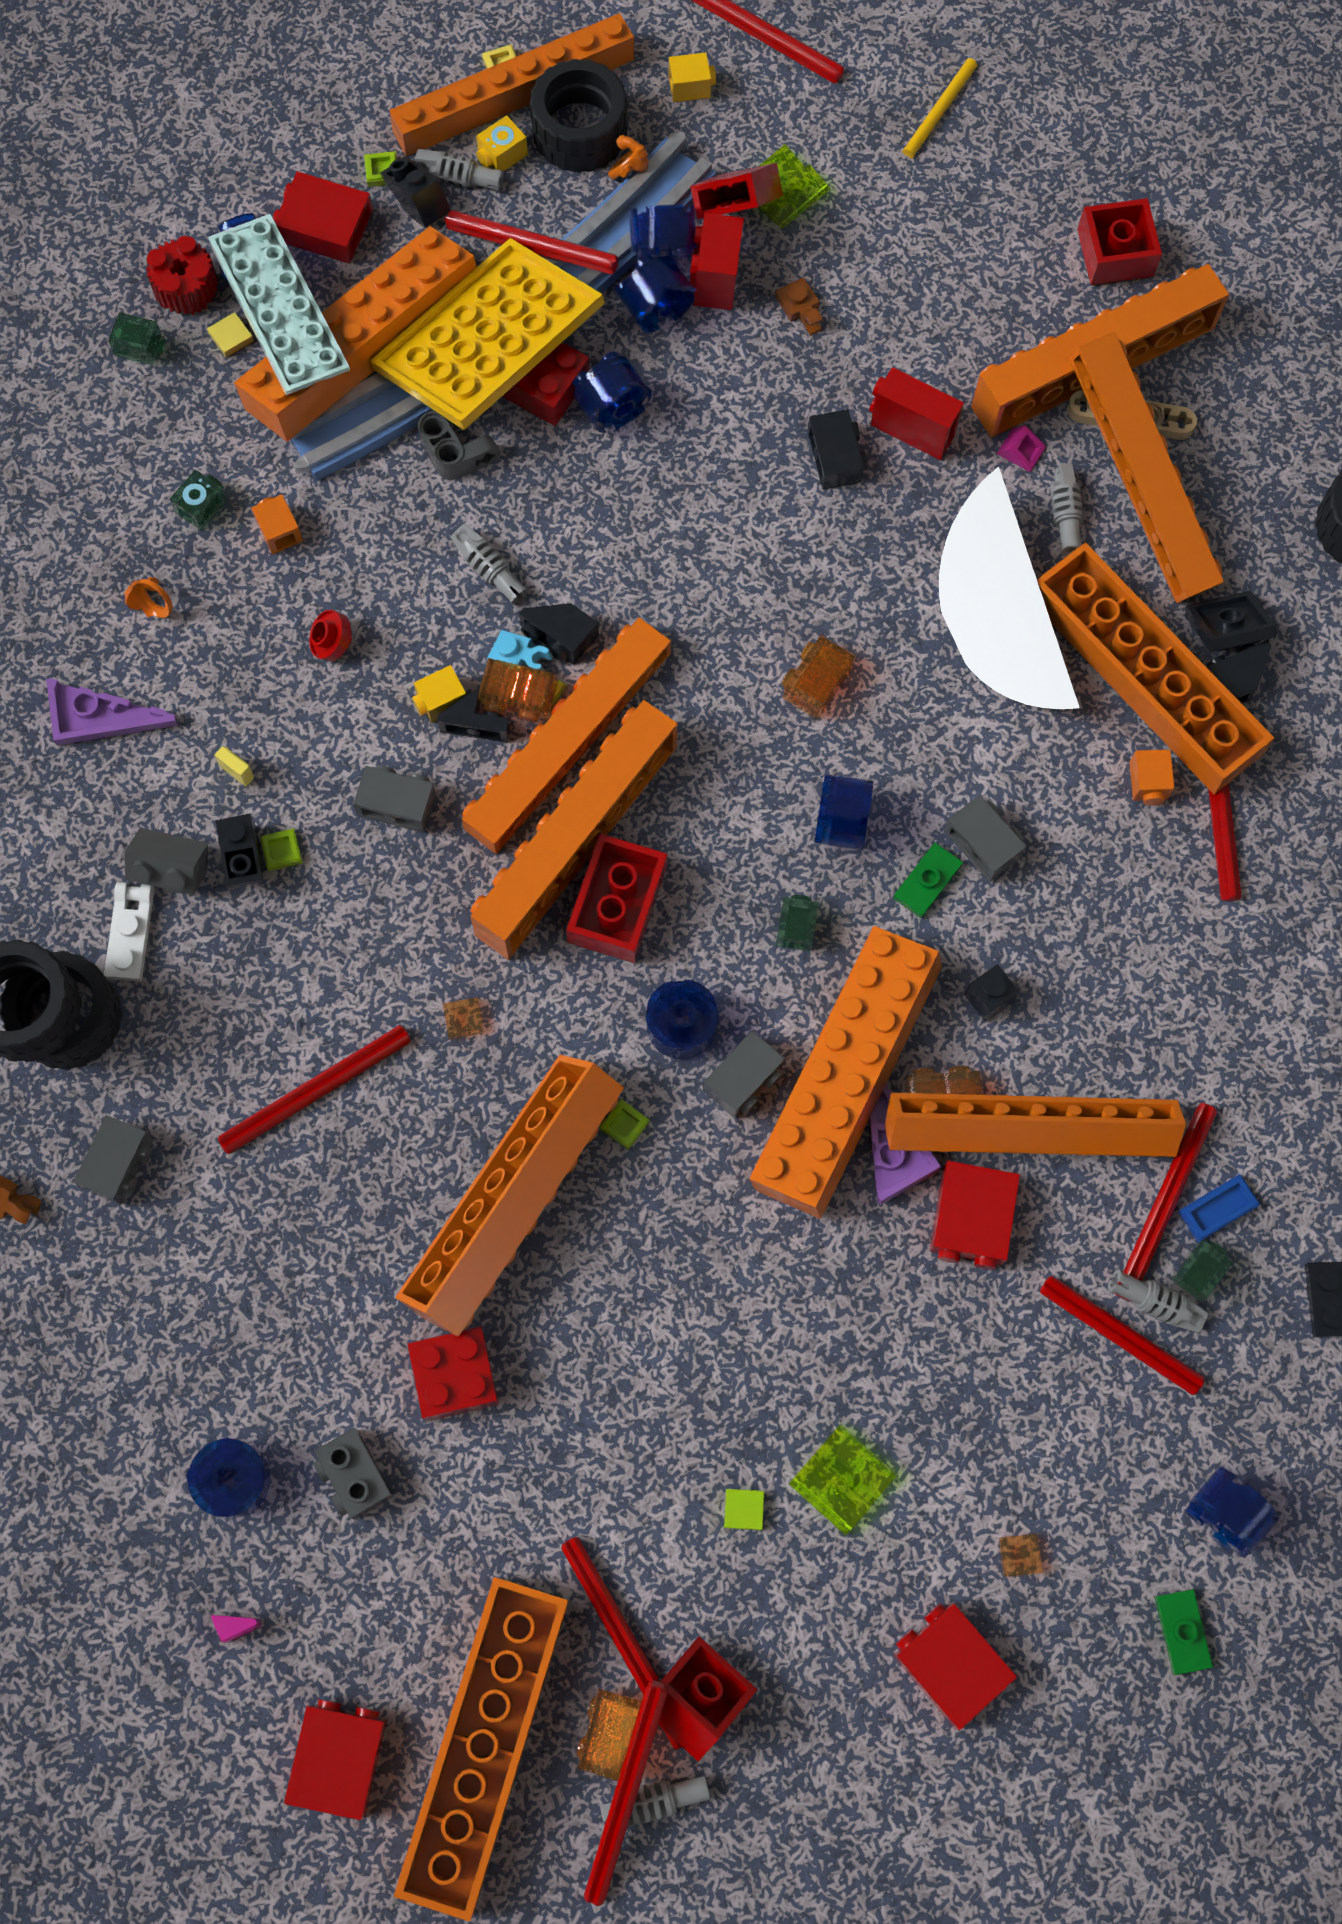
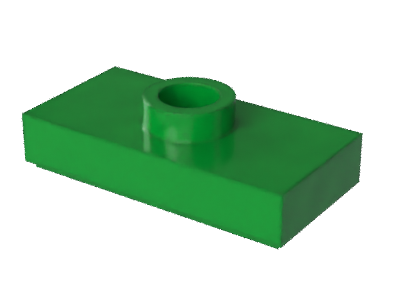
M934 842L896 891L893 899L919 918H922L960 869L963 862Z
M1194 1589L1155 1596V1603L1173 1675L1213 1668Z

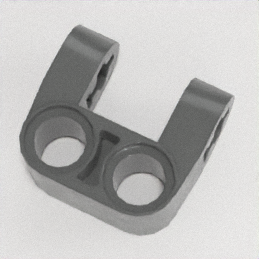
M432 410L420 418L418 421V431L424 451L442 478L448 480L460 478L498 459L500 450L491 436L479 437L462 446L454 433L460 427ZM434 431L440 432L438 435L435 436L428 435L429 433ZM449 457L456 458V460L452 462L443 461Z

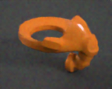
M619 136L616 141L617 146L622 150L627 148L631 150L625 153L610 168L608 176L612 180L620 176L625 178L631 170L644 172L648 169L649 165L648 153L642 144L628 136Z
M155 577L133 581L124 593V603L130 609H142L147 617L166 618L172 613V601ZM147 590H156L164 599L165 607L157 605L150 598Z

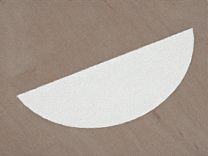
M997 467L978 485L961 507L946 539L939 572V598L942 615L965 664L981 681L992 689L1026 705L1049 709L1080 708L1000 469Z

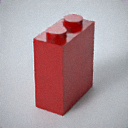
M777 163L717 175L690 186L697 220L703 219L704 213L722 215L756 208L783 196Z
M297 171L292 183H287L285 187L284 201L281 208L276 209L272 217L285 243L350 264L373 212L370 193Z
M892 367L886 378L880 376L874 386L872 395L875 397L869 408V412L873 413L870 425L941 461L956 435L964 402Z
M947 1160L942 1171L929 1252L938 1253L937 1259L945 1262L959 1263L960 1258L974 1260V1266L982 1269L995 1270L996 1265L1002 1266L1008 1257L1020 1174Z
M939 1603L924 1617L928 1623L918 1633L913 1629L909 1630L895 1643L899 1650L893 1656L954 1729L960 1731L1011 1684L1017 1676L954 1603L946 1607Z
M318 1699L317 1706H306L284 1804L363 1820L366 1817L387 1721L378 1719L379 1711L356 1707V1712L353 1714L340 1711L342 1703Z

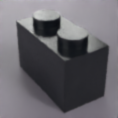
M849 409L809 416L807 432L822 490L861 483L863 471L868 468L867 457L864 450L859 451L857 443L860 440L857 421L851 420Z

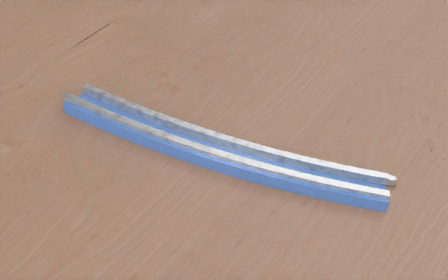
M678 132L669 139L665 137L647 157L649 165L646 171H633L602 203L560 239L617 255L619 267L614 274L603 273L542 255L541 257L598 292L603 293L641 259L694 206L690 186L716 176L717 171L712 169V164L701 157L696 163L681 153L685 144L684 132ZM375 371L291 439L301 456L294 464L295 470L299 474L310 472L314 480L318 481L418 426L420 418L433 409Z

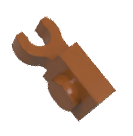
M804 277L775 290V298L790 322L799 318L810 336L822 331L819 322L823 321V318L817 310L819 309V300Z
M0 1175V1219L10 1214L16 1221L23 1224L28 1223L31 1213L38 1214L42 1201L33 1195L16 1194L18 1185Z

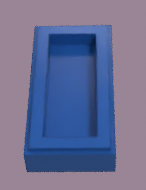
M1239 1174L1180 1209L1178 1213L1197 1242H1200L1261 1204L1242 1175Z

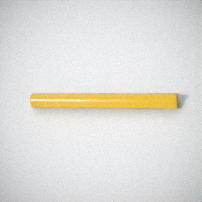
M968 58L902 150L904 155L910 158L915 156L977 68V62L974 59Z

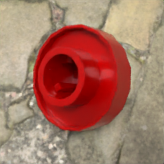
M325 610L318 615L311 627L309 636L310 650L318 659L336 661L351 644V624L348 617L343 613L335 610Z

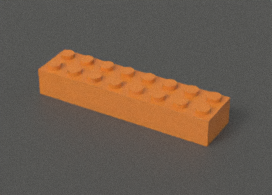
M429 226L321 312L350 367V371L318 381L309 387L286 395L267 357H265L234 382L244 409L285 441L291 440L375 371L370 360L477 267L474 255L433 227Z
M1209 263L1198 269L1195 267L1190 268L1179 278L1169 283L1163 281L1142 296L1134 295L1126 300L1123 305L1113 310L1110 308L1105 309L1094 319L1084 324L1082 322L1074 324L1064 334L1045 338L1033 349L1018 351L1002 364L989 365L979 375L971 408L990 438L1070 400L1075 392L1083 390L1069 359V356L1079 346L1115 332L1118 340H1121L1126 347L1127 360L1131 369L1215 329L1230 294Z
M1086 542L1037 579L1051 624L1214 795L1266 753L1274 737Z
M644 699L637 708L631 707L626 712L621 721L623 726L616 734L610 733L600 747L602 752L595 761L590 759L586 762L579 773L580 779L573 788L568 786L562 792L557 801L559 806L552 814L546 813L536 827L538 832L531 841L525 840L518 847L514 855L516 859L508 869L504 867L497 873L492 882L494 887L487 896H479L472 905L470 917L475 936L507 960L512 957L592 856L599 834L608 835L677 748L678 723Z
M873 926L749 1178L756 1191L814 1217L822 1218L942 969L938 950Z
M559 1055L395 1298L428 1322L459 1337L461 1332L472 1323L474 1313L483 1299L487 1298L494 1290L495 1281L503 1269L514 1260L516 1250L525 1236L534 1230L537 1218L545 1206L556 1197L557 1188L565 1176L576 1167L578 1157L585 1146L596 1137L598 1127L607 1113L616 1107L618 1097L624 1087L593 1062Z
M493 1578L393 1897L469 1922L473 1918L569 1600L500 1578Z

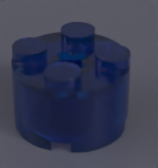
M683 205L646 206V212H641V214H638L637 208L629 210L631 252L636 253L637 260L656 259L659 253L668 252L669 258L689 257L688 255L692 254V250L697 249L694 240L696 231L695 206H689L686 212H684Z
M651 255L642 257L635 264L636 270L616 287V293L619 295L620 300L642 331L646 333H653L661 329L658 323L670 316L674 321L681 318L691 307L695 298L692 294V291H695L693 286L673 258L669 256H660L654 259Z
M615 351L605 354L599 364L589 371L580 373L573 380V385L576 388L574 392L576 402L594 427L601 433H607L604 428L614 425L617 430L635 420L645 409L642 403L646 396L649 401L652 397L651 389L630 360L625 356H619Z
M824 775L814 843L863 850L874 781L839 775Z
M693 980L670 981L658 987L651 995L646 1010V1031L652 1045L663 1055L680 1060H688L699 1056L710 1047L715 1039L718 1026V1008L712 993L705 986ZM685 1015L688 1016L687 1024L685 1022L676 1023V1016L680 1019Z
M231 1438L219 1439L204 1446L192 1460L186 1475L189 1492L194 1502L208 1514L226 1519L245 1517L257 1510L268 1495L271 1480L270 1467L263 1454L255 1447ZM226 1471L237 1472L233 1477L236 1482L233 1487L226 1484L223 1485L226 1480L224 1476Z
M1218 1467L1189 1501V1506L1185 1509V1512L1197 1524L1203 1526L1206 1523L1215 1532L1211 1535V1538L1227 1552L1233 1549L1241 1557L1246 1558L1248 1555H1251L1279 1521V1517L1275 1516L1277 1512L1272 1505L1248 1483L1244 1486L1239 1483L1235 1484L1232 1480L1237 1475L1225 1468Z

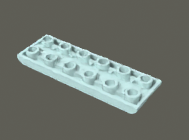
M271 214L208 237L212 250L286 395L309 387L318 381L350 371V367Z

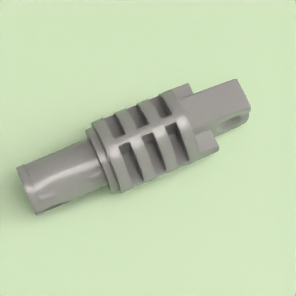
M418 149L414 158L415 163L437 177L440 182L444 179V182L448 184L452 181L456 186L462 184L464 188H471L474 185L500 192L503 185L504 172L502 170L477 165V162L472 158H467L466 160L464 156H458L457 158L456 154L451 153L448 155L445 151L438 152Z
M1060 463L1054 472L1055 481L1050 483V492L1054 515L1053 522L1060 531L1061 553L1068 556L1082 545L1080 525L1084 520V514L1082 512L1080 482L1075 480L1073 464Z
M465 523L451 535L450 538L464 557V560L486 584L495 585L512 605L520 601L514 590L522 597L526 596L528 589L509 571V562L487 539L480 536Z
M1118 1269L1113 1273L1112 1277L1121 1282V1284L1110 1280L1108 1291L1135 1302V1306L1139 1311L1171 1326H1177L1197 1333L1203 1328L1209 1313L1187 1299L1185 1295L1154 1280L1143 1282Z
M705 1776L670 1784V1780L666 1781L664 1779L641 1785L628 1827L673 1816V1813H677L676 1808L710 1800ZM611 1803L600 1806L604 1823L606 1822Z

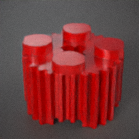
M184 235L179 237L176 242L174 239H171V243L164 242V246L159 245V249L149 251L146 258L148 265L146 267L147 277L159 305L165 309L169 308L170 312L176 310L177 314L183 311L184 314L191 313L195 315L196 311L201 313L202 308L206 310V305L212 302L211 297L215 298L214 292L218 290V278L206 248H202L200 243L196 244L193 237Z

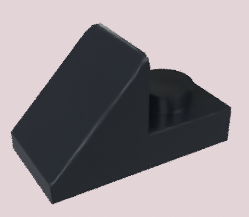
M480 689L474 690L441 712L437 720L441 733L508 743L510 724L509 718H504L503 715L496 712L479 714L481 705Z

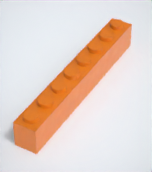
M618 13L390 109L393 134L406 156L412 155L418 149H426L530 105L531 90L535 86V81L546 69L555 66L556 63L570 61L571 59H587L598 64L601 63L607 66L609 70L633 61L634 36L621 14Z
M1112 332L1079 346L1069 356L1070 362L1176 603L1178 604L1224 582L1222 567L1219 561L1213 558L1208 546V535L1199 526L1195 516L1194 503L1189 496H1186L1182 487L1181 473L1177 466L1172 464L1168 454L1167 441L1158 432L1154 422V411L1151 405L1145 402L1141 393L1140 379L1131 370L1124 343L1118 340L1115 332Z
M640 617L632 625L627 624L622 628L617 636L616 644L610 650H603L595 661V668L588 675L584 673L579 677L573 687V693L567 699L562 698L557 702L551 712V718L545 724L540 723L532 731L529 737L530 742L522 750L519 748L514 751L507 761L508 767L501 775L495 774L488 781L484 789L486 792L478 801L474 799L465 807L462 813L464 830L493 853L497 854L671 654V640Z
M891 1093L885 1120L889 1150L1176 1157L1186 1127L1178 1100Z

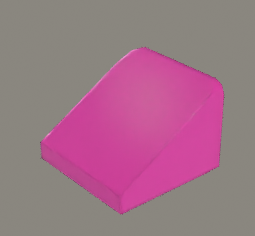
M1026 425L1012 428L996 454L1031 472L1047 446Z
M211 1615L219 1638L224 1643H231L261 1628L263 1624L261 1619Z

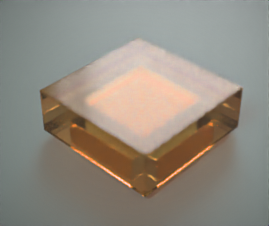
M478 997L443 1003L449 1040L484 1034Z
M1037 1534L998 1538L1003 1577L1043 1573Z

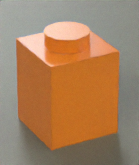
M282 494L276 497H267L256 506L251 507L255 521L272 555L303 541L299 527Z
M1135 751L1129 762L1133 801H1143L1145 805L1149 806L1164 803L1174 790L1171 751Z

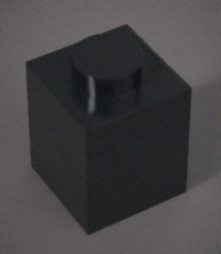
M997 964L969 983L964 995L982 1019L987 1022L1013 1004L1020 992Z

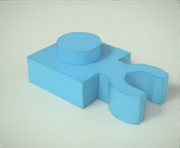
M501 630L487 659L492 665L521 674L524 666H527L533 674L541 676L545 674V670L542 665L536 662L541 658L552 660L553 656L549 649L544 646L534 647L535 645L531 638Z

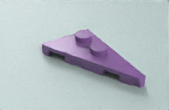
M52 678L46 679L53 740L56 745L178 726L177 717L163 709L152 706L149 709L132 704L130 700L106 693L97 694L88 688L80 686L78 689L60 684L58 680Z
M887 1084L869 1119L877 1201L880 1205L939 1172L941 1168L931 1151L889 1150L885 1120L892 1092Z

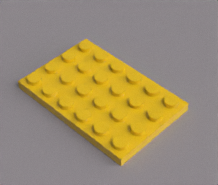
M510 238L372 358L370 362L376 372L465 430L605 304L603 294Z

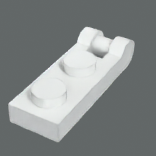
M126 882L116 883L104 976L107 979L142 982L154 886L141 884L140 887H132ZM128 900L139 901L138 910L127 909Z

